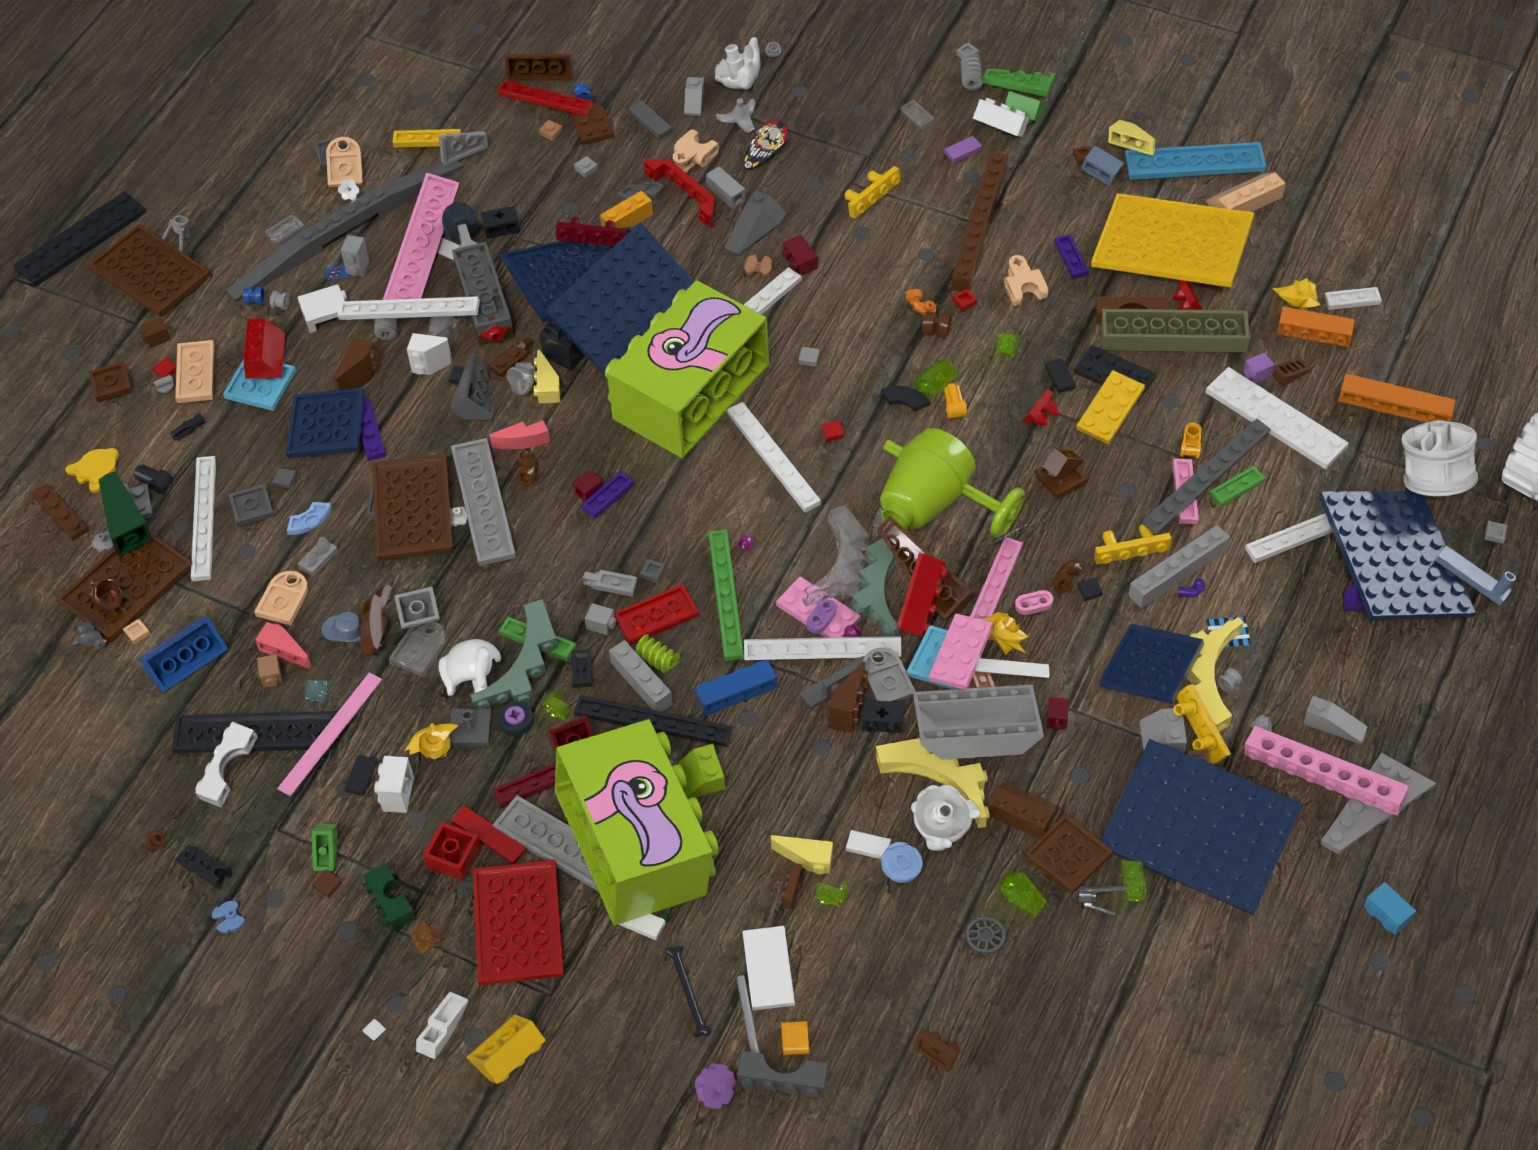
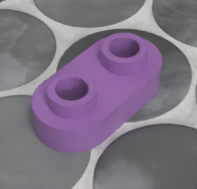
M828 599L820 601L807 618V629L814 634L823 632L836 615V604Z

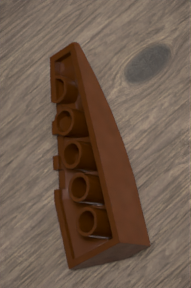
M891 516L877 529L909 581H911L919 552L936 558ZM949 569L946 578L941 580V595L939 598L936 597L934 603L937 605L936 612L947 620L955 615V613L963 610L976 596Z

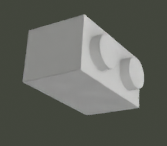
M347 235L341 248L346 274L363 277L369 264L365 240L363 237Z

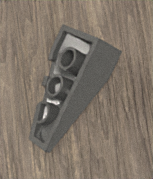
M755 190L747 201L725 244L724 251L740 256L751 248L758 239L766 237L770 230L778 228L786 217V212L770 195Z
M473 353L470 355L461 376L450 410L464 420H490L493 418L495 406L494 402L490 399L492 390L488 388L487 383L489 380L487 364Z

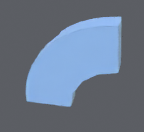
M312 502L310 508L304 513L290 516L287 534H302L318 527L330 514L332 509L331 503Z

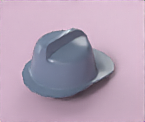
M344 612L340 615L332 616L324 622L322 634L330 641H360V617L352 612Z

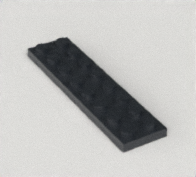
M124 191L13 266L19 274L34 287H37L144 215L146 210Z
M335 712L176 715L172 751L173 753L214 752L223 740L225 729L230 727L232 722L252 729L256 733L257 739L251 751L308 750L333 719Z

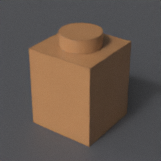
M277 654L257 658L259 677L263 688L283 684Z

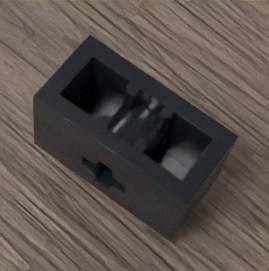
M515 206L481 212L487 239L520 232Z
M863 700L862 731L871 733L876 731L887 732L890 734L902 733L903 702Z

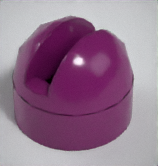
M749 534L742 535L738 541L739 548L744 551H750L754 545V539Z
M855 624L846 626L844 630L845 637H860L862 633L861 628Z

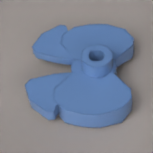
M228 901L219 908L215 907L213 910V919L223 917L226 919L217 926L219 932L227 934L228 931L235 932L244 927V918L237 914L239 908L237 902Z

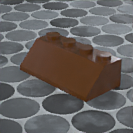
M504 54L508 81H573L575 67L573 54Z

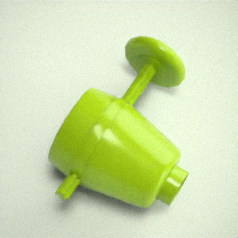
M935 428L922 430L904 447L890 440H887L883 446L884 450L898 458L880 496L883 508L881 515L884 521L891 516L905 530L923 528L964 494L996 512L990 526V535L994 538H1000L1008 531L1023 505L1025 492L1022 488L1016 487L1011 490L1002 503L968 485L976 469L975 460L969 449L960 440L943 430Z

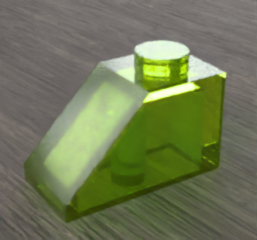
M1008 872L997 886L1009 903L1032 917H1037L1047 903L1025 873Z

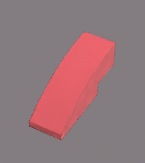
M543 420L529 426H525L524 422H520L489 434L491 446L495 449H523L550 442L549 431Z

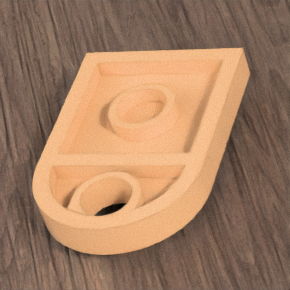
M338 137L332 140L326 150L328 187H339L343 180H354L356 186H363L361 151L357 142L349 137ZM341 143L348 144V147L346 149H340L339 145Z
M284 571L277 574L270 581L255 610L256 617L292 625L308 593L305 577L296 571ZM290 579H297L295 583H288Z

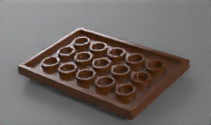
M140 224L136 225L88 264L90 270L159 317L163 316L211 276L208 269Z
M446 453L372 462L377 559L386 560L453 551Z
M150 533L152 541L120 557L116 555L113 548L56 600L59 605L84 623L91 621L95 627L94 630L99 631L103 637L111 642L123 631V628L130 625L191 569L193 563ZM92 579L113 580L122 591L120 606L112 611L99 608L88 597L87 589Z

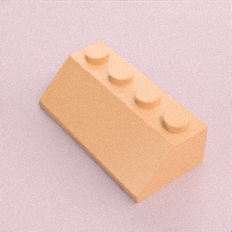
M1275 172L1261 174L1207 199L1206 203L1211 207L1253 212L1283 198L1285 182Z

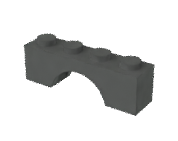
M741 1051L737 1073L738 1084L746 1088L762 1087L767 1091L783 1090L788 1094L804 1093L810 1097L824 1096L828 1076V1063L806 1060L801 1068L792 1073H779L772 1070L766 1064L763 1054Z

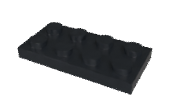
M1093 345L1089 347L1074 368L1075 374L1101 386L1112 370L1144 384L1145 389L1137 402L1140 401L1156 377V373Z

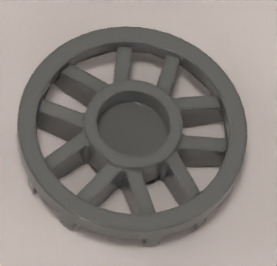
M979 917L968 925L966 941L976 953L990 954L999 951L1004 945L1006 933L1003 925L998 920L991 917ZM982 921L984 927L980 928L978 922ZM986 921L993 922V924L988 927ZM975 925L977 930H970ZM996 926L999 927L998 930L993 931V929H994ZM1002 933V939L999 938L997 935ZM969 935H977V937L970 938ZM995 940V941L999 942V945H996V944H995L994 942H992V941ZM985 944V949H980V945Z

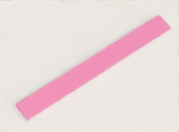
M368 673L277 788L279 791L289 796L295 792L380 684L381 678Z

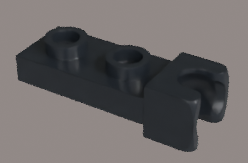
M190 844L175 859L179 865L205 879L217 889H222L223 887L219 883L220 877L226 876L231 878L233 875L229 866L213 859Z

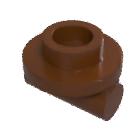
M158 829L149 831L146 836L147 844L144 849L149 852L161 849L166 841L163 832Z

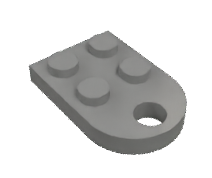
M875 648L865 655L863 662H866V670L869 671L868 686L876 701L898 702L913 697V692L916 691L899 656L894 651L887 648ZM879 655L883 658V661L875 662L873 657Z

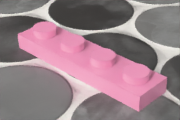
M1173 459L1172 469L1176 491L1194 474L1192 459ZM1197 500L1178 516V523H1198Z

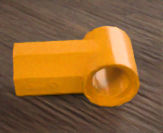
M955 383L948 384L944 387L948 419L966 417L967 406L965 400L962 399L959 385Z

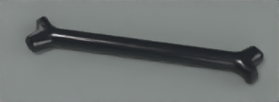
M683 946L676 948L668 947L666 954L673 959L696 1024V1031L693 1033V1036L697 1038L701 1035L710 1036L711 1029L704 1024L681 959Z

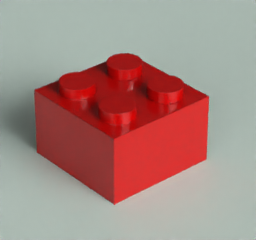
M441 822L423 855L426 868L464 881L481 849L479 836Z

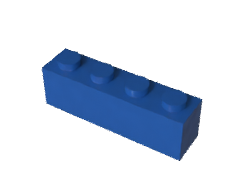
M768 659L762 662L759 661L744 669L740 668L731 674L719 676L710 682L701 683L695 687L696 699L706 716L777 689V676Z

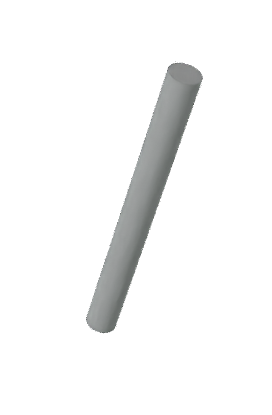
M741 975L737 977V984L750 1051L760 1053L745 976Z

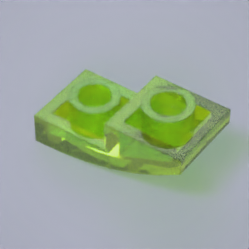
M1121 860L1122 887H1127V890L1123 891L1124 900L1145 901L1146 889L1142 861Z

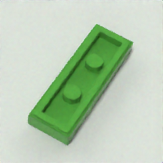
M1252 466L1211 490L1209 496L1220 507H1223L1264 483L1266 478L1255 466Z

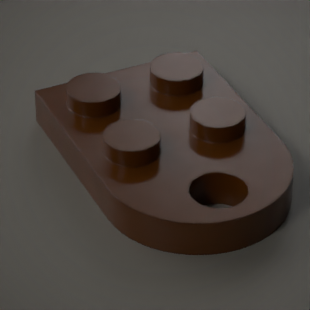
M593 103L591 111L586 116L572 114L582 146L614 138V132L606 111L600 104Z

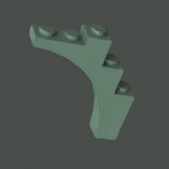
M881 538L866 548L865 559L869 566L859 571L858 582L862 590L852 595L851 607L863 619L869 616L873 623H877L881 627L885 636H899L900 630L897 628L896 621L891 616L884 594L888 577L898 562Z
M543 599L524 605L527 617V632L523 648L507 673L486 689L471 695L475 709H487L491 705L505 703L512 698L514 702L528 703L534 699L528 678H537L546 673L540 653L549 652L558 647Z

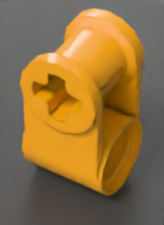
M1189 423L1186 425L1180 457L1192 456L1199 459L1202 432L1199 424Z

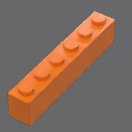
M1345 374L1338 401L1427 423L1432 421L1450 422L1456 400L1356 375Z

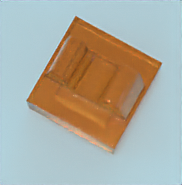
M427 923L419 924L412 935L419 954L427 953L429 948L436 946L440 940L439 937L433 938L435 929L428 927Z

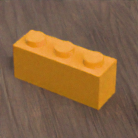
M642 191L636 193L600 215L601 226L605 227V222L608 220L615 222V228L635 226L653 215L652 200Z

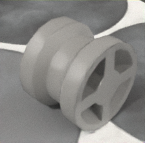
M273 291L270 297V307L274 309L279 307L281 310H287L290 302L289 293L284 292L281 294L278 291Z
M1228 668L1225 670L1224 675L1217 678L1218 686L1227 693L1233 692L1235 686L1242 683L1241 675L1232 668Z

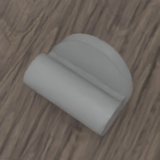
M171 375L154 381V385L160 393L170 392L174 387Z

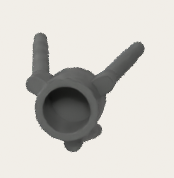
M1121 885L1102 887L1080 886L1079 903H1084V908H1091L1115 916L1116 913L1114 911L1094 905L1092 902H1096L1097 892L1126 891L1127 887H1122Z

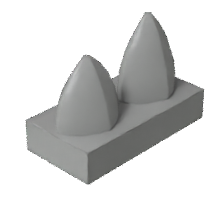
M319 537L315 547L306 553L305 557L298 563V566L306 573L314 576L338 552V549L328 539Z

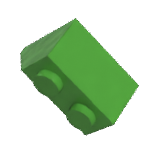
M1009 91L1005 105L1010 106L1011 111L1016 112L1017 109L1025 112V116L1030 118L1028 123H1032V121L1038 122L1048 103Z

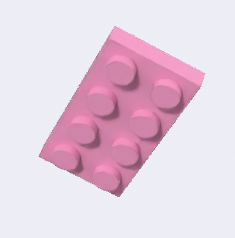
M799 577L776 601V606L807 625V618L817 604L825 599L832 600L836 604V615L826 629L819 633L825 638L845 637L844 630L846 626L856 625L861 620V615L802 577Z
M955 613L929 674V681L967 690L992 631L993 622Z

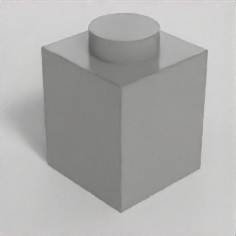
M592 603L585 617L586 629L608 635L610 630L614 629L617 619L614 616V609Z

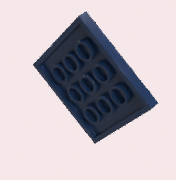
M364 388L294 395L286 456L293 458L358 451L365 400Z
M1131 623L1099 681L1100 687L1173 704L1204 646V641L1200 638Z

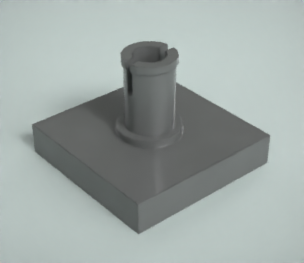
M452 709L450 724L459 726L449 734L450 747H489L492 710Z

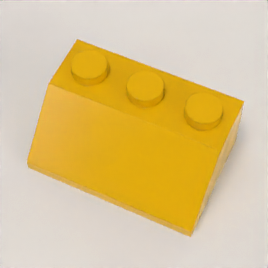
M514 1014L469 1054L467 1059L488 1080L498 1084L505 1081L511 1071L523 1065L525 1059L530 1054L537 1052L541 1048V1044L546 1040L531 1020Z

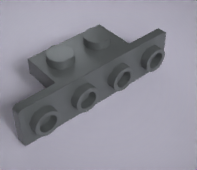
M865 656L860 657L800 693V697L811 709L831 698L833 691L863 662Z

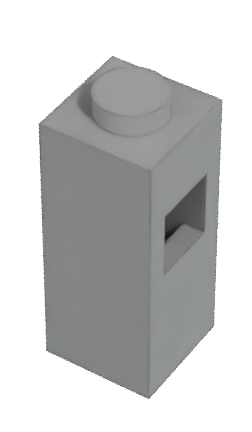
M717 167L706 174L707 187L730 208L734 209L746 201L745 189L723 169Z

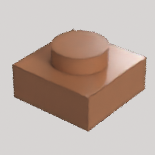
M548 120L539 129V135L553 141L563 131L562 126Z

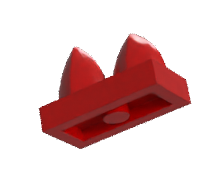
M1179 280L1180 287L1175 292L1172 300L1184 301L1178 306L1177 310H1204L1192 286L1187 281Z
M1049 389L1041 395L1022 420L1024 423L1029 425L1032 421L1038 425H1048L1047 418L1041 409L1052 415H1060L1057 405L1050 398L1053 393Z

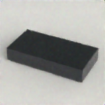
M1062 358L1045 363V368L1058 393L1075 389L1076 384Z
M357 755L344 787L345 792L361 796L365 795L378 763L376 758Z

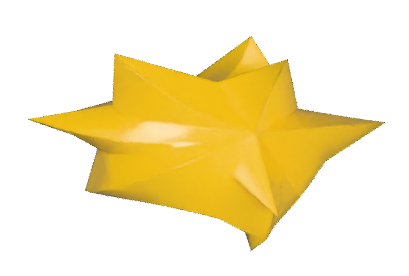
M1308 278L1302 281L1295 280L1291 286L1272 288L1292 307L1307 310L1310 307L1321 305L1317 301L1316 285L1308 281Z
M998 612L988 618H978L993 622V628L988 640L995 641L1005 655L1012 648L1026 654L1019 643L1029 636L1019 630V624L1016 625L1015 619L1008 616V613Z
M431 723L429 727L421 729L413 736L405 750H410V755L421 752L427 759L447 757V752L450 749L449 734L459 725L440 724L435 726Z

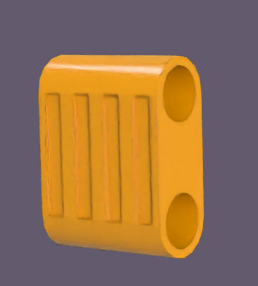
M807 1021L781 1023L783 1056L809 1054Z

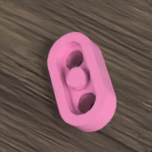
M1046 590L1021 595L1015 601V609L1021 615L1046 611L1053 605V595Z

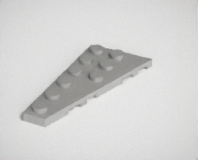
M1383 753L1380 754L1370 769L1372 772L1409 786L1408 797L1401 811L1408 804L1418 800L1425 792L1432 790L1436 786V783ZM1350 798L1323 837L1321 845L1340 854L1355 844L1362 836L1369 834L1375 827L1385 823L1395 815L1388 814L1382 809L1368 806L1359 800Z

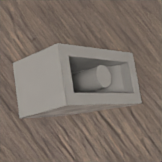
M687 77L684 115L701 116L705 95L704 78Z

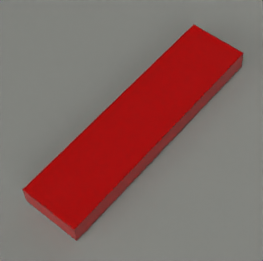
M463 806L451 819V823L458 828L478 835L481 844L510 864H515L527 851L525 846L494 828L491 823L466 806Z

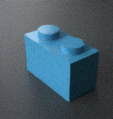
M1385 882L1367 896L1364 905L1367 912L1371 916H1375L1382 923L1383 927L1394 935L1411 923L1416 914V910Z

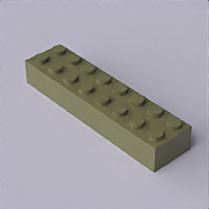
M1102 309V350L1247 352L1250 335L1247 311Z

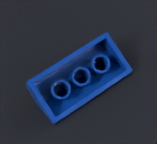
M201 616L138 657L137 660L161 692H164L227 651L228 648L209 618Z

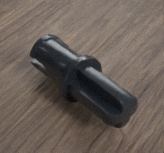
M198 413L188 421H183L182 425L170 432L172 439L177 441L188 433L192 434L194 429L205 423V419Z

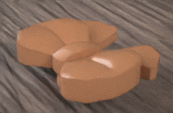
M751 255L745 263V273L751 275L754 272H760L762 276L767 277L772 272L771 264H773V261L765 256L760 263L757 262L756 255Z

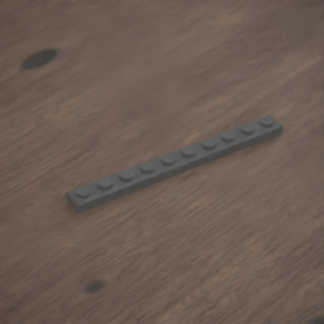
M1256 418L1143 520L1142 524L1158 535L1270 433L1271 428Z

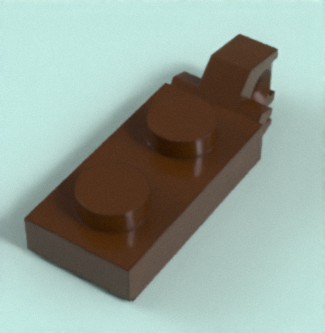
M526 337L520 343L517 342L488 364L489 369L499 377H504L510 368L515 367L516 363L523 362L527 358L529 350L533 348L532 340Z

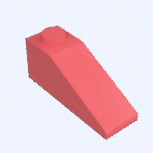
M266 622L255 639L259 651L270 655L277 654L278 658L310 669L311 664L308 655L288 632L279 624Z

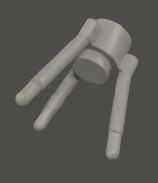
M177 215L173 220H169V225L162 239L165 241L171 228H173L175 233L180 234L179 251L183 253L184 231L186 237H190L188 219Z

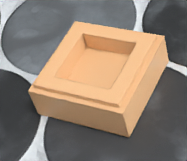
M140 619L123 628L124 633L134 645L151 635Z

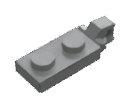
M600 570V572H595V574L585 572L583 584L591 586V588L633 597L637 585V577Z

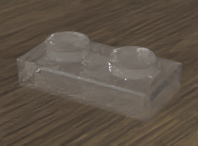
M291 214L266 230V237L275 245H278L304 227L303 222Z

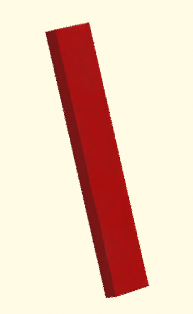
M506 80L497 90L500 96L586 116L593 107V102Z

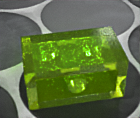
M937 360L913 381L918 391L925 396H934L955 379L958 373L951 360Z

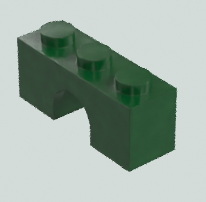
M385 863L363 874L365 883L362 885L368 895L372 894L374 897L372 903L376 910L381 909L383 913L381 918L386 927L390 925L392 930L396 931L416 920L414 911L404 894L394 899L387 898V895L397 889L394 877Z

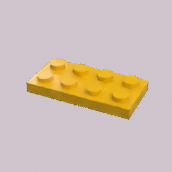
M1112 370L1076 425V429L1109 445L1141 396L1145 385Z

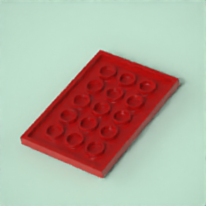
M555 860L473 868L479 986L564 976Z

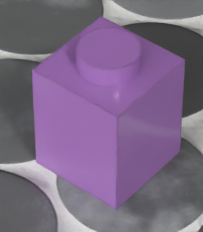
M1265 353L1246 360L1243 370L1244 375L1256 384L1272 377L1274 364Z

